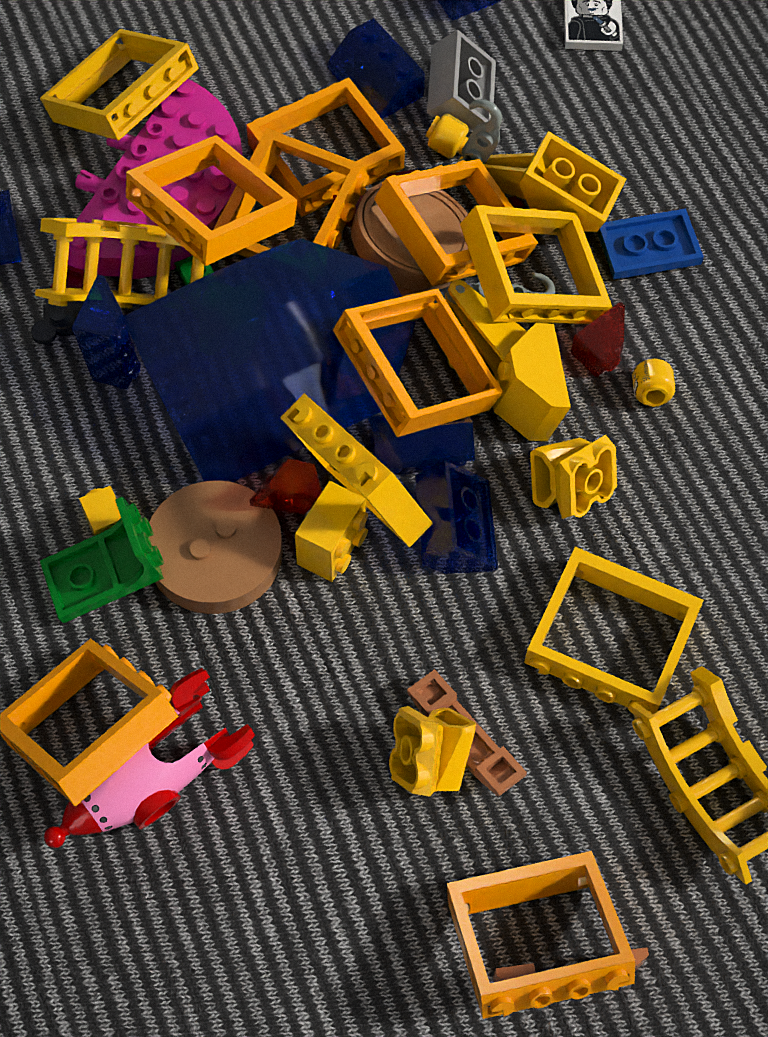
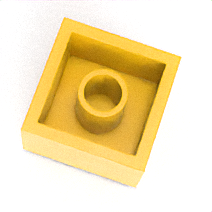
M329 481L295 533L297 565L330 582H333L338 572L343 574L351 561L350 553L355 546L360 547L368 533V529L365 528L368 518L366 498Z

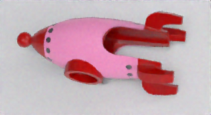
M200 668L193 671L172 685L169 691L172 695L170 704L179 717L149 743L145 744L76 807L69 801L65 808L61 825L59 827L52 826L45 831L44 841L46 845L51 848H58L64 844L67 835L95 834L132 822L139 829H143L157 821L175 806L181 798L178 792L195 779L210 763L219 769H229L247 755L254 746L251 740L255 736L248 724L231 735L225 727L174 763H164L152 755L153 749L158 743L203 708L200 702L202 696L210 691L205 682L210 676L205 669Z

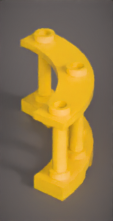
M41 218L40 231L54 234L53 239L56 240L53 287L36 289L35 296L47 298L48 304L55 306H67L68 301L114 302V306L122 308H132L133 304L174 309L184 311L183 316L200 318L205 265L193 256L188 300L167 297L172 249H175V245H181L161 227L92 219V223L77 222L76 218ZM74 236L84 237V240H87L83 288H66L69 243L73 241ZM104 237L120 238V243L123 244L118 291L96 289L100 242H103ZM139 240L156 242V247L159 248L154 295L131 292L135 246L139 245Z
M701 666L690 672L695 686L692 688V692L654 714L637 702L630 705L635 718L632 721V726L637 736L644 740L660 775L670 790L669 798L673 807L679 813L684 812L701 838L716 854L724 871L728 875H736L747 885L752 882L746 861L768 849V831L740 848L724 832L760 811L768 812V779L763 773L767 766L749 740L742 742L737 734L733 723L738 721L730 704L722 679ZM698 705L702 706L710 722L707 724V729L668 750L659 727ZM714 741L720 742L730 758L729 765L689 787L675 763ZM736 777L739 779L743 778L754 793L753 798L713 821L697 799Z

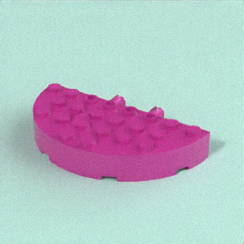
M187 79L158 105L137 136L127 133L119 141L107 138L106 143L108 146L120 149L125 153L106 179L93 175L86 170L80 171L75 182L76 188L90 192L94 196L77 218V222L92 223V219L158 226L126 198V171L214 135L220 137L243 156L238 129L229 112L209 91L194 81ZM213 165L161 188L212 231L237 184ZM73 237V241L69 243L68 265L82 270L85 269L87 240H84V237ZM104 237L103 242H100L97 279H101V276H119L120 278L123 244L120 243V238ZM139 240V245L135 246L132 279H140L157 274L159 248L156 247V242ZM175 245V249H172L170 271L175 269V262L193 255L184 247Z

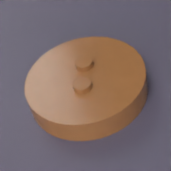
M379 183L368 190L360 201L351 226L352 242L361 260L379 277L402 288L415 291H429L448 287L451 282L436 286L431 285L374 200L383 184ZM442 190L408 197L446 255L468 249L460 223L468 213L453 197Z
M218 480L191 484L176 491L163 501L149 522L154 533L153 536L149 537L152 546H157L164 561V564L160 566L164 579L155 583L169 600L190 611L205 614H221L246 607L260 598L269 589L280 570L283 546L278 518L264 498L243 485Z

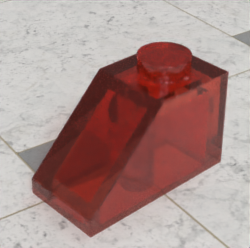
M621 302L574 335L571 354L596 378L606 370L608 372L614 370L622 360L625 305Z
M297 459L284 461L279 468L268 476L250 498V506L304 515L313 507L322 493L315 464L302 462Z

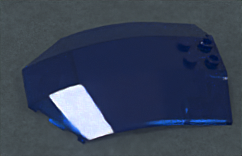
M300 238L213 272L122 318L203 480L234 483L305 448L304 444L280 418L304 393L344 429L381 412L333 332V328L346 309L402 297L387 266ZM414 319L370 330L397 376H399L416 325Z

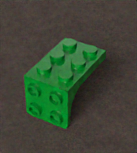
M122 496L115 499L121 518L114 526L40 560L58 619L63 624L164 579L160 569L164 561L157 546H152L149 537L153 536L154 533L146 517L141 518L134 503L129 505Z

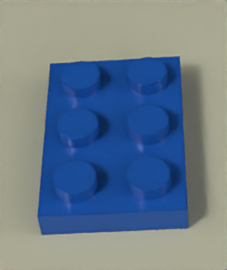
M686 208L605 222L597 232L613 280L701 265L704 256Z

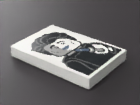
M564 0L565 49L622 51L621 0Z

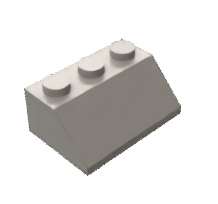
M459 30L454 31L432 45L427 113L433 119L436 116L441 118L444 114H450L465 123L469 129H475L477 125L490 120L491 115L487 110L480 107L470 110L469 105L478 99H485L494 103L496 61Z

